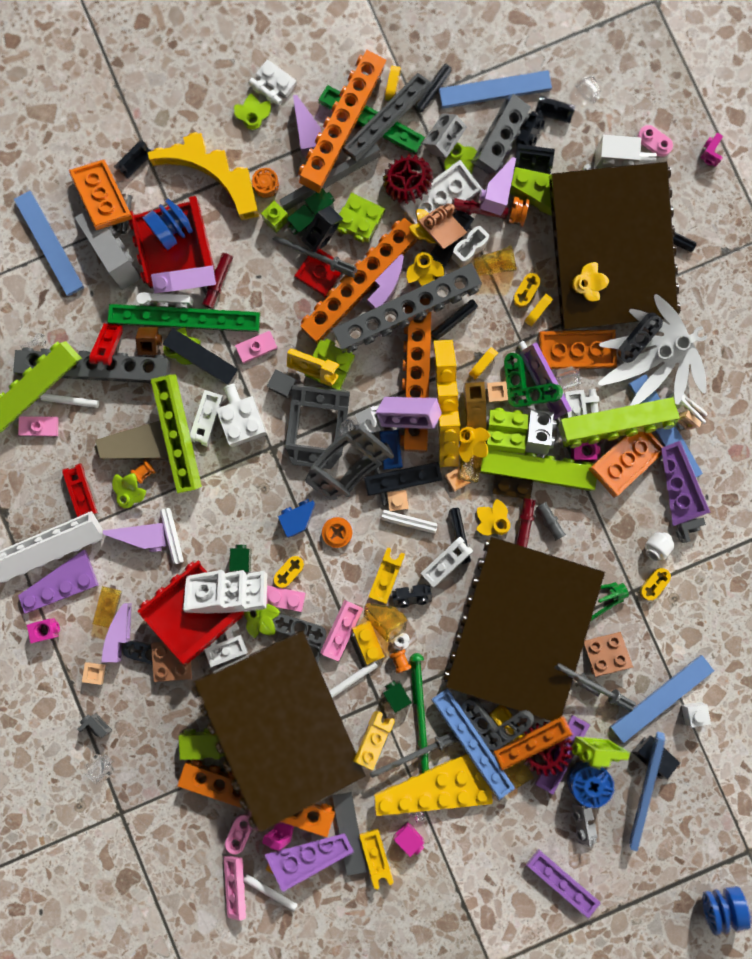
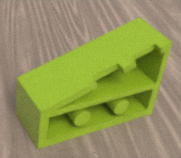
M515 167L510 194L519 197L523 201L528 199L529 204L540 209L539 211L552 216L549 189L550 174Z
M204 728L202 732H196V729H186L184 733L179 735L180 760H197L210 757L221 759L224 756L223 754L219 755L215 747V743H217L215 735L211 736L208 728Z

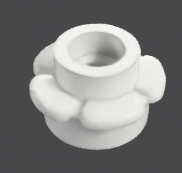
M397 631L395 635L391 636L390 642L393 644L394 649H406L409 645V636L406 633Z

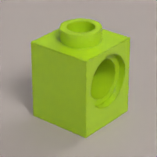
M275 200L261 213L263 221L276 233L288 222V213Z

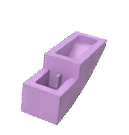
M402 254L375 280V286L378 289L367 299V304L372 309L387 303L392 297L402 272L404 261Z
M123 603L110 624L103 646L101 662L122 661V643L130 641L132 603Z

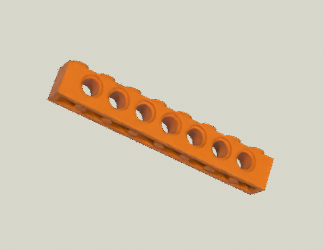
M367 49L363 56L360 55L358 57L356 70L351 71L347 80L349 81L347 87L344 85L339 96L341 99L339 102L335 101L331 112H333L332 116L326 118L323 124L325 128L323 133H318L314 142L316 143L315 148H310L306 157L308 159L306 165L302 164L298 171L300 184L320 193L385 68L386 59ZM354 88H360L361 91H357ZM346 103H351L353 106H347ZM342 118L345 122H340L337 119ZM329 134H335L337 137L332 138ZM325 149V150H327L329 153L324 154V153H322L320 150ZM318 165L321 169L316 170L312 166Z
M405 217L401 221L398 220L391 228L392 231L388 235L385 233L379 239V244L375 248L372 247L366 253L367 257L362 262L359 260L354 265L356 266L357 273H355L353 278L344 275L340 280L341 284L337 288L333 287L328 292L327 298L323 302L320 301L314 307L315 311L310 316L306 315L301 320V330L317 345L375 286V280L399 255L402 254L404 256L419 240L409 230L412 224ZM395 237H401L403 241L401 243H396L393 239ZM383 250H388L391 254L384 257L380 253ZM374 263L378 267L375 270H370L367 266ZM357 277L365 279L361 284L356 283L354 280ZM345 290H349L352 293L349 297H343L341 294ZM331 304L339 306L336 311L329 310ZM319 317L326 319L325 323L321 325L315 321Z
M422 298L420 303L422 305H429L430 300ZM405 306L406 314L413 312L410 306ZM431 312L427 313L422 322L416 323L412 320L408 326L404 327V334H408L407 341H404L403 352H407V360H403V371H406V379L402 378V390H406L405 397H411L410 392L418 390L421 394L419 398H429ZM419 334L422 336V340L416 342L412 339V336ZM415 352L420 353L422 356L418 361L413 360L411 357ZM413 371H418L421 377L413 379L410 374ZM404 428V435L400 436V447H404L405 452H427L428 429L418 428L419 435L411 436L409 434L410 428Z
M188 760L185 763L177 785L178 787L242 808L239 802L241 796L234 791L231 781L234 780L231 773L222 772L220 767L210 765V767L202 765L203 762L200 760ZM198 773H204L207 780L201 782L197 777ZM217 779L225 782L224 788H219L216 785ZM315 803L281 822L327 837L335 810L332 809L331 805ZM315 811L319 817L316 820H312L309 818L308 813Z

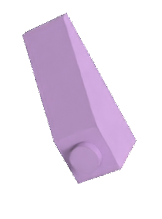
M293 95L302 156H307L310 148H315L316 143L314 142L318 133H321V128L299 97Z
M512 157L488 183L485 190H481L478 199L481 201L480 209L498 215L503 213L508 203L516 158Z
M213 266L151 274L155 294L216 285Z
M162 523L103 530V534L143 549H150V552L162 551L161 547H167L165 530Z

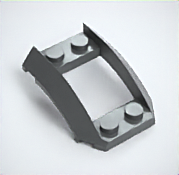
M304 384L292 386V400L285 449L293 465L312 467L318 457L327 449L297 445L301 406L338 410L335 433L336 441L346 431L349 391L305 386ZM343 448L335 453L322 468L332 469L342 456Z
M363 422L339 437L318 457L310 468L305 482L328 500H335L337 496L342 495L348 498L353 488L367 474L381 466L382 461L385 459L394 458V454L387 442L382 443L364 428ZM351 443L364 456L338 482L321 468L335 453Z

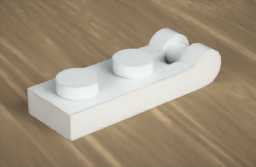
M139 293L136 297L141 306L193 307V299L190 295Z
M204 390L190 433L191 442L195 443L197 441L201 445L208 447L218 416L216 409L221 407L223 395ZM199 429L205 430L204 436L198 434Z
M459 537L421 574L434 588L470 556L473 550L464 544V540ZM457 548L462 552L459 556L454 552Z

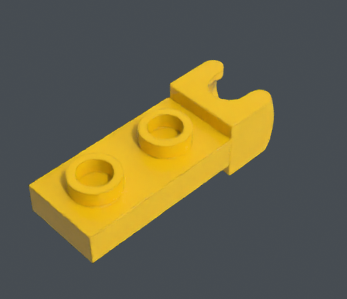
M292 348L287 352L288 368L320 379L321 383L332 386L337 381L339 375L334 372L339 367L338 363L328 359L324 361Z
M389 547L385 551L368 596L385 604L388 601L405 556L404 553H401L397 559H392Z
M378 711L372 713L368 723L369 726L353 761L369 770L374 769L387 735L391 732L395 722L393 718H386L382 723V713Z
M379 828L360 833L374 889L377 890L379 888L380 878H386L388 884L393 885V876Z

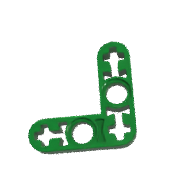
M517 353L506 355L504 367L508 401L511 406L522 408L555 402L562 398L563 389L558 384L549 383L527 388L524 361L521 355ZM515 358L517 359V362H515L513 365L511 364V361H513ZM515 375H518L520 378L518 385H513L512 383ZM553 389L557 391L554 395H545V392H551ZM537 390L539 392V399L533 401L531 395ZM518 396H526V399L518 400V402H515V398H517Z

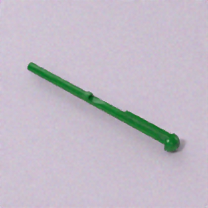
M414 653L410 656L409 661L412 667L413 701L417 706L418 745L422 749L427 747L421 661L424 660V657L420 653ZM428 753L421 756L422 773L429 770Z

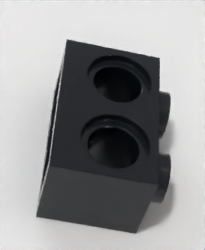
M330 206L318 211L301 240L313 252L318 251L328 244L343 218Z

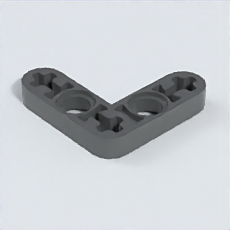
M279 614L272 620L276 631L288 635L296 633L294 626L297 623H302L305 626V635L308 632V625L312 626V631L321 629L323 637L315 639V635L309 633V637H306L310 647L317 649L318 655L315 659L317 664L319 663L320 651L327 636L326 629L323 626L285 614ZM281 617L284 618L285 623H290V620H293L291 632L287 631L288 626L279 628L276 620H280Z
M471 697L462 704L463 712L486 746L491 750L501 748L528 730L534 723L533 715L529 711L523 710L500 726H497L478 699ZM473 704L475 708L470 710L469 706ZM526 717L528 721L518 726L517 723ZM479 719H484L487 722V728H482L479 725ZM505 726H511L514 734H507ZM497 738L498 741L493 743L492 739Z

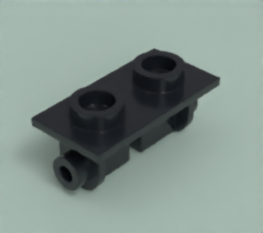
M540 96L535 112L538 113L541 110L545 117L570 124L575 106Z
M541 110L538 113L534 111L529 113V117L523 125L528 131L521 129L516 140V146L518 144L536 145L540 130L545 126V119Z
M139 140L114 167L129 179L149 158L148 152H151V150L143 140Z
M430 585L412 586L413 593L409 592V587L396 588L395 591H392L394 607L406 608L412 604H428L432 601Z

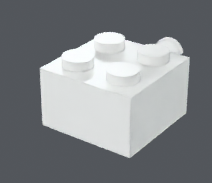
M603 135L595 150L594 169L656 163V158H654L656 153L640 152V137Z
M235 384L225 386L224 390L229 404L216 410L228 444L231 447H235L268 435L254 397L240 399Z

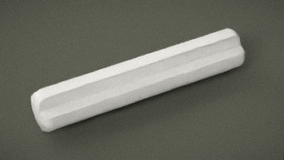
M162 509L160 514L173 564L182 563L184 560L171 509Z
M384 510L381 519L383 521L433 534L436 533V523Z

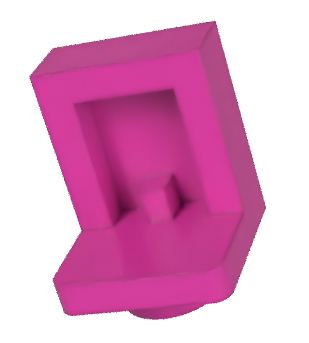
M718 132L713 138L709 137L703 146L706 149L700 157L707 165L717 167L723 159L722 156L714 152L723 138Z
M283 822L274 825L273 830L263 836L262 844L269 846L272 850L280 851L291 842L294 826Z

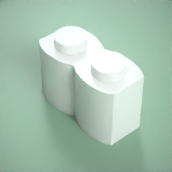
M481 226L472 229L467 239L460 241L455 246L452 259L460 267L468 265L474 255L480 253L485 248L489 234Z

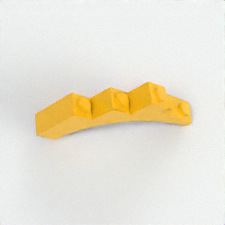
M202 133L188 134V136L183 137L184 144L182 145L173 144L169 148H155L153 151L148 152L149 160L153 166L167 164L182 165L197 169L212 177L231 196L241 221L259 217L248 167H237L230 171L225 150H213L207 154Z
M453 340L434 341V365L437 401L442 412L438 420L439 466L455 467L459 466L460 441L456 359Z

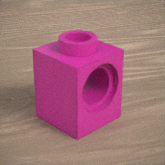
M582 443L579 447L571 448V459L575 460V462H594L597 460V457H600V446H597V443ZM583 446L590 449L589 456H585L582 453Z
M55 618L27 624L30 643L59 637L60 626ZM43 625L48 628L47 635H44L41 631Z
M408 821L394 834V840L409 857L413 854H419L424 848V838Z

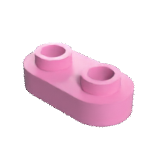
M646 125L638 133V137L641 138V144L652 153H656L657 156L665 157L671 152L673 148L671 139L655 127ZM646 132L651 133V136H647ZM661 143L666 144V147H662Z
M241 814L236 817L228 834L225 847L231 854L241 853L248 841L252 829L247 821V818H249L247 814ZM241 821H246V822H247V826H246V827L241 826L240 822H241ZM237 839L240 844L234 845L233 840Z

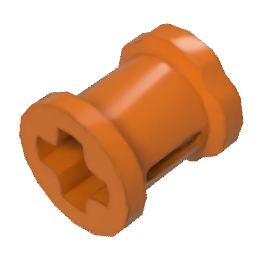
M145 459L142 465L130 472L131 474L135 473L137 481L142 484L143 480L149 475L155 474L156 470Z
M405 649L389 655V658H392L395 665L396 674L412 668L405 656Z

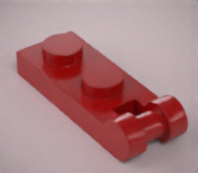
M103 324L90 353L89 361L91 364L103 363L104 365H111L113 354L123 333L122 325Z
M80 463L75 465L74 468L63 469L62 473L77 517L91 511L94 515L98 514L83 465ZM78 475L79 479L73 481L72 476Z

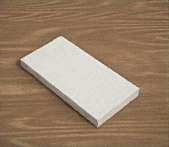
M459 160L434 179L433 183H431L432 189L428 190V195H422V200L418 198L416 203L409 201L408 205L404 201L400 204V207L411 222L416 224L418 223L416 218L417 209H423L430 213L441 205L451 204L453 198L469 201L478 195L482 188L462 161Z

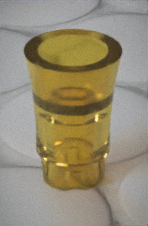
M511 245L484 254L482 257L473 258L478 276L517 271Z

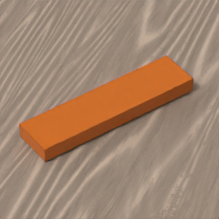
M562 716L494 751V754L501 769L506 770L573 736L565 718Z

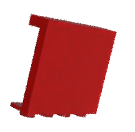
M196 196L189 197V202L177 204L188 218L193 232L189 234L182 228L181 230L186 236L184 239L177 233L174 234L177 244L168 251L142 218L150 211L134 214L133 211H130L132 219L129 220L131 230L134 229L135 232L133 242L135 247H138L139 254H137V259L144 271L141 272L143 283H146L150 288H153L151 274L213 266L215 272L203 216ZM160 209L153 210L159 216L162 214Z
M199 560L188 564L185 567V572L181 575H175L169 581L170 584L167 587L158 589L154 594L155 597L150 601L145 600L137 611L184 667L245 615L244 612H184L186 576L207 572Z

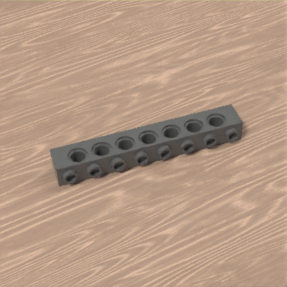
M470 263L332 328L333 334L342 353L346 351L347 353L354 352L358 349L357 346L363 343L368 345L374 342L375 338L380 335L385 337L391 334L392 330L397 327L402 329L408 326L410 321L417 319V321L427 316V313L433 310L438 312L445 308L444 305L450 302L455 304L461 301L462 297L467 294L472 296L478 293L482 282L473 264ZM462 282L465 287L458 289L455 287V283ZM439 290H445L448 295L446 297H440L437 294V292ZM427 298L430 300V304L422 305L420 300ZM405 306H410L413 312L406 314L402 309ZM392 314L396 319L393 322H388L385 317ZM374 322L378 324V328L370 330L368 325ZM353 331H359L361 336L355 339L350 334Z
M23 347L22 350H15L13 373L23 376L22 373L29 367L32 369L35 367L33 366L35 359L43 354L47 356L51 351L42 348L41 351H34L33 348ZM79 351L78 354L82 359L75 368L70 369L61 378L151 383L153 378L170 375L171 361L164 355H154V358L147 357V355L135 354V357L128 356L126 353H117L116 356L113 355L112 362L116 363L113 370L109 371V365H104L103 363H98L94 369L90 370V352ZM134 363V370L127 372V366ZM148 364H153V371L146 373L145 367Z

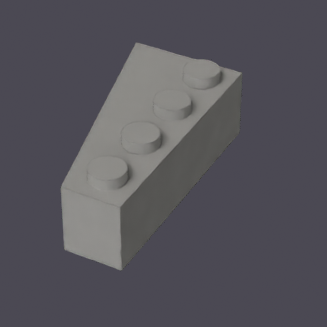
M87 211L75 217L105 268L122 290L141 279L131 263L134 261L128 251L124 252L123 248L125 246L120 238H115L114 235L117 233L112 226L96 231Z

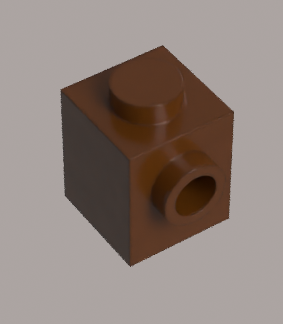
M158 327L138 328L135 338L137 355H157L159 346H162V335L158 333Z

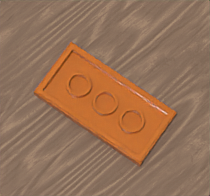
M105 159L69 170L71 179L96 231L132 219L131 213Z
M616 330L539 332V348L551 370L617 367L616 349L599 346L602 342L616 339Z
M644 431L631 437L625 435L595 462L589 470L615 498L662 455L661 448L663 446L652 433H645Z

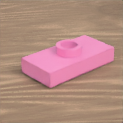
M270 330L235 345L243 364L278 349Z
M19 416L18 435L58 436L59 418Z

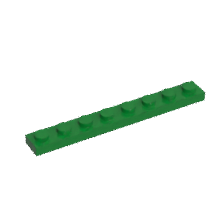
M109 304V324L260 332V312Z

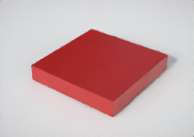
M321 249L315 252L332 260L334 259V257ZM307 256L294 275V278L326 298L328 292L333 288L342 273L336 270L331 271L329 264Z

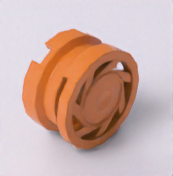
M260 168L253 174L252 184L257 195L263 198H270L276 195L279 190V181L275 171L270 168Z
M514 197L508 223L514 224V222H519L521 226H524L529 206L528 199L523 201L519 197Z

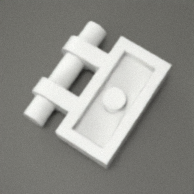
M267 59L256 73L260 81L251 78L248 83L256 93H261L266 97L267 101L279 106L282 102V99L278 97L279 94L286 98L297 85V80ZM268 84L273 90L270 91L265 86Z
M596 389L589 390V397H585L584 390L564 392V396L572 411L566 414L567 418L587 414L586 404H590L591 413L599 412L598 403L600 401Z
M237 622L221 635L226 634V641L217 643V640H215L211 647L204 650L210 667L248 653L242 635L233 636L232 632L239 629Z

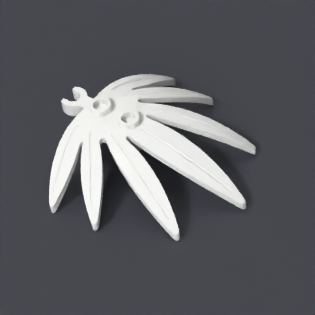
M657 294L654 295L656 306L664 319L670 323L668 325L663 321L659 332L664 333V336L655 335L646 345V347L655 345L657 347L639 354L630 363L624 362L598 383V385H606L620 382L642 374L665 362L643 384L630 405L639 404L651 395L667 378L676 363H679L674 383L675 404L678 405L685 392L689 364L691 365L692 376L697 387L703 394L706 393L704 366L693 342H701L708 337L707 335L702 338L698 337L697 332L703 329L702 326L697 327L693 334L689 335L677 312ZM629 310L638 321H641L648 314L640 310ZM651 320L649 323L654 325L656 322ZM637 335L635 341L641 342L644 339V335ZM628 336L602 342L599 346L619 349Z

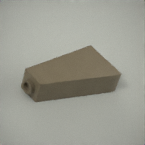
M160 421L95 440V453L103 460H169Z

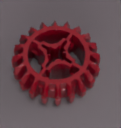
M408 154L407 158H404L401 155L400 160L394 158V164L388 163L389 169H385L383 186L387 195L391 196L393 201L397 200L400 204L405 201L408 205L409 201L416 203V199L422 200L423 194L428 195V190L432 189L431 183L434 181L433 171L423 157L419 159L415 155L412 158Z
M544 721L542 726L548 724V722ZM540 723L535 725L536 730L542 727ZM531 726L529 728L530 732L535 731V728ZM563 740L549 747L548 753L541 751L527 758L524 765L529 766L531 764L529 769L531 772L536 770L537 775H541L543 772L546 777L549 776L550 772L554 776L557 775L556 768L558 771L563 772L564 770L561 765H569L565 759H572V756L567 754L568 751H573L572 747H567V744L572 743V740ZM558 749H560V754H559L558 759H557L555 762H553V760H555V759H554V753H555V751L558 750ZM542 755L548 765L543 766L539 764L534 756Z

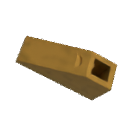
M484 382L465 383L463 390L466 427L474 429L481 427L487 430Z

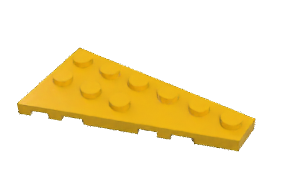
M467 753L374 794L376 816L493 804L492 790Z

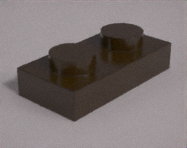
M495 475L492 494L531 499L533 480Z

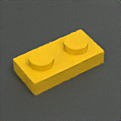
M370 621L352 628L367 665L385 657Z

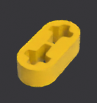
M391 66L385 92L386 101H390L396 95L401 67Z
M529 273L524 277L513 297V302L517 307L524 308L531 301L540 285V278L537 274ZM534 279V284L536 285H532L530 289L526 288L529 283L527 280ZM523 292L527 293L525 296L526 301L523 300L521 303L517 296H522Z
M546 293L524 322L532 327L554 299Z
M490 347L472 368L469 375L476 380L497 356L498 352Z
M298 556L290 557L274 575L276 586L280 588L289 586L303 570V559ZM299 560L300 568H294L290 572L289 569L292 567L291 561ZM288 572L289 575L286 577L287 583L279 584L278 581L280 579L278 576H283Z
M665 568L655 569L641 586L640 596L645 600H655L670 582V572ZM664 572L665 574L663 577L665 578V580H660L658 583H656V581L659 578L657 574ZM654 585L655 587L652 589L653 595L646 596L647 591L645 589L651 588Z

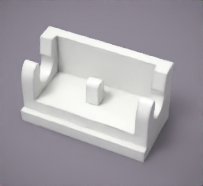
M379 406L369 407L355 414L358 423L364 422V428L370 433L385 430L384 427H381L376 414Z

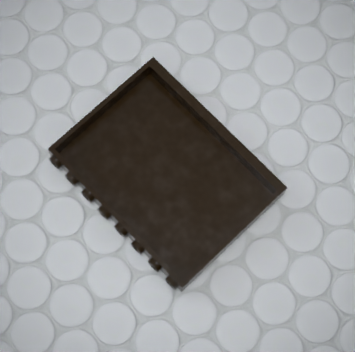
M668 162L552 173L549 176L561 330L640 322L629 312L630 309L646 313H656L661 319H664L656 306L655 294L663 298L677 314H680L681 306L677 302L679 285L676 283L678 266L675 264L674 259L677 250L676 245H673L675 227L672 225V217L674 216V209L670 203V198H672V187L669 186L671 169L668 167ZM592 262L598 263V273L606 275L609 279L607 287L599 291L600 300L594 302L586 300L584 295L577 293L572 286L574 278L581 274L583 266Z
M491 537L490 540L486 539L483 551H486L485 558H481L477 569L481 571L479 577L474 578L472 588L475 589L474 594L468 597L466 607H469L467 615L463 614L460 624L464 627L462 633L457 634L455 644L458 646L456 652L452 651L449 663H452L450 671L446 670L443 681L446 682V688L518 711L527 710L534 716L554 721L563 715L574 679L557 670L555 666L561 664L576 672L605 572Z
M298 631L192 681L193 687H191L193 696L195 699L199 698L201 703L199 710L202 716H206L209 724H207L208 731L211 736L215 735L217 740L215 747L219 755L223 754L224 768L227 773H231L234 779L231 781L235 792L239 791L241 799H239L242 809L244 811L247 810L249 814L247 821L252 830L255 829L261 833L366 777L362 766L353 762L356 756L355 749L303 631Z

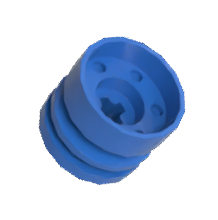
M169 198L165 200L169 208L168 210L162 204L158 205L162 212L160 216L152 210L142 217L167 251L177 244L174 234L177 233L183 239L186 237L181 230L182 228L189 234L193 232L186 215Z
M583 760L575 763L570 768L567 775V785L570 792L582 805L588 808H599L611 800L614 793V781L606 769L602 766L601 769L589 766L588 762ZM591 782L595 783V784H594V787H595V788H594V789H591V788H590L591 786H590L589 783H591Z
M739 886L724 888L723 897L718 889L713 890L712 893L710 891L703 892L704 915L714 936L721 935L722 932L728 934L730 932V925L735 932L750 930V912L744 893Z

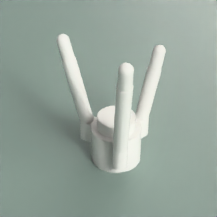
M672 393L668 398H674V393ZM683 394L680 403L676 404L677 409L684 405L697 419L705 424L706 421L693 408L704 416H707V413ZM677 423L679 428L683 429V427L679 423Z

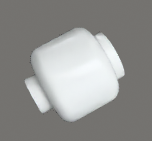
M665 532L653 533L645 544L647 556L654 561L665 560L674 549L672 537Z

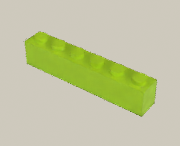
M67 341L53 344L49 348L51 352L47 356L43 354L35 361L37 365L33 369L29 367L22 373L24 377L20 381L15 380L8 386L10 390L6 394L4 392L0 394V433L82 359Z
M176 374L151 379V384L177 493L196 490L202 487Z
M671 397L564 418L560 420L558 428L563 446L576 448L581 446L582 443L589 442V444H595L603 439L611 441L619 438V436L626 435L631 437L639 432L651 433L659 428L671 429L678 422L680 416L674 398Z
M488 449V454L485 458H481L479 473L533 480V482L594 491L596 488L597 478L589 470L594 464L591 462L577 464L574 463L575 460L564 458L563 461L555 460L556 457L544 455V458L536 457L537 454L525 452V455L491 449Z

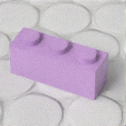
M384 397L376 414L381 427L434 429L442 412L437 398Z

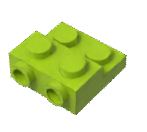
M351 192L345 206L342 207L339 213L343 220L338 226L337 231L344 235L348 233L354 236L353 238L358 242L369 243L385 212V208Z
M330 339L320 340L313 357L324 361L328 359L339 364V367L334 372L339 377L332 386L328 387L341 390L355 355L352 352L347 353V351L342 353L341 349L335 346L336 343ZM305 374V377L321 383L320 379Z
M502 408L490 410L487 427L490 437L486 442L488 449L524 454L526 450L528 414H524L520 410L506 412Z
M575 736L572 745L573 755H578L580 760L588 762L589 766L601 769V766L610 767L611 761L629 760L630 752L609 739Z

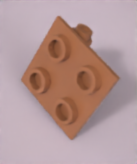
M449 203L444 206L441 205L418 220L421 226L442 249H445L467 234L466 230L452 216L455 206Z
M621 632L585 640L584 646L592 666L591 672L595 677L633 668Z
M163 642L151 643L154 682L192 679L191 662L184 667Z

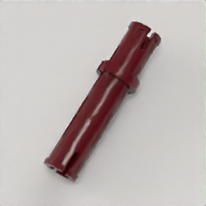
M453 198L451 202L455 206L456 211L467 212L468 215L473 213L504 220L508 216V207L505 208L501 215L480 209L481 203L475 202L472 199L468 201Z
M228 253L221 254L220 261L214 272L216 285L207 286L206 296L202 302V305L206 308L213 309L218 295L222 292V284L233 260V256Z
M524 498L522 512L519 515L520 525L516 544L527 547L532 521H534L533 512L536 500Z

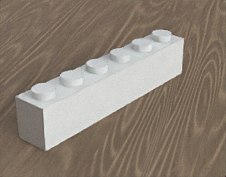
M88 512L0 550V583H5L17 575L26 574L31 569L42 567L47 562L60 559L68 553L79 551L82 547L95 544L103 539L102 527L93 512Z

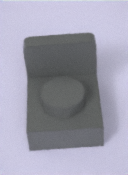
M704 517L676 525L678 539L682 543L691 542L689 533L701 530L700 526L706 525Z
M97 713L91 716L89 714L86 715L79 722L81 726L77 729L81 732L90 726L91 732L101 738L105 737L112 730Z

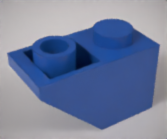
M307 499L298 503L299 507L293 510L289 507L281 511L282 515H279L278 518L287 538L306 531L316 506L314 501Z

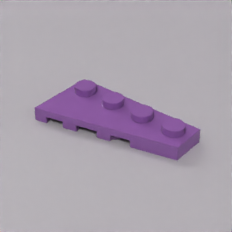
M681 441L662 447L673 526L710 513Z
M81 551L19 594L18 597L24 614L99 586L87 551Z
M344 833L265 854V857L282 892L354 851Z

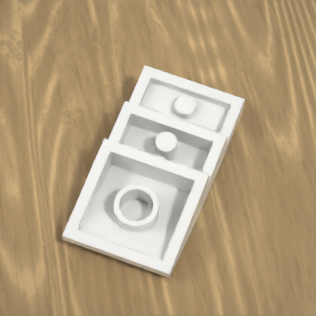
M217 570L186 576L184 612L231 613L266 609L267 573L265 571L246 574L244 570L230 573Z

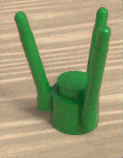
M614 582L601 585L600 589H611L609 590V595L598 599V602L601 603L612 599L614 602L592 615L591 621L615 605L624 602L623 599L629 597L624 583L617 584Z

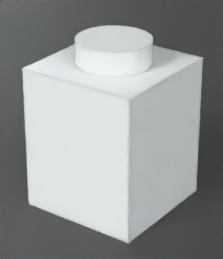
M696 702L681 705L685 725L692 728L711 724L707 704Z

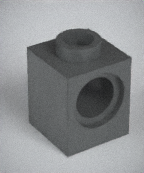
M275 369L267 387L269 390L289 399L292 395V386L296 385L297 381Z

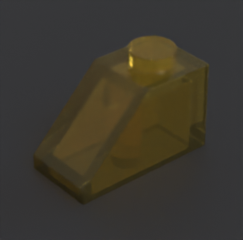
M371 603L365 605L364 617L371 622L372 626L387 643L406 631L407 618L396 607Z

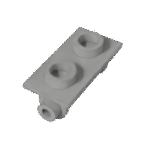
M572 804V816L575 820L576 837L579 844L592 846L591 844L596 843L598 838L595 823L588 824V821L594 820L592 808Z

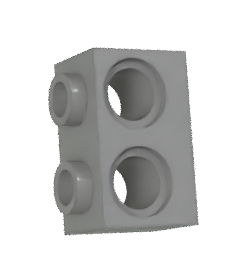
M442 113L422 144L433 156L447 158L467 127L457 115Z
M531 409L528 416L525 452L547 455L549 449L554 447L555 437H552V432L556 428V421L553 420L554 413Z

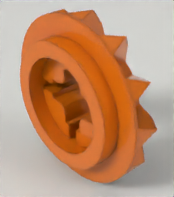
M331 518L322 528V537L326 544L331 547L341 548L347 545L352 538V527L344 518ZM332 526L336 529L343 526L341 531L343 539L339 536L331 539L334 534Z

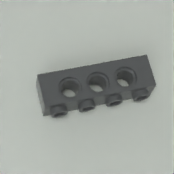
M514 94L505 98L471 162L487 174L498 172L503 165L502 160L504 156L508 155L512 149L511 143L513 139L515 140L521 132L520 126L528 119V112L531 106ZM509 116L512 117L513 123L509 120ZM501 132L504 134L505 139L501 137ZM492 148L495 149L496 156L492 153Z

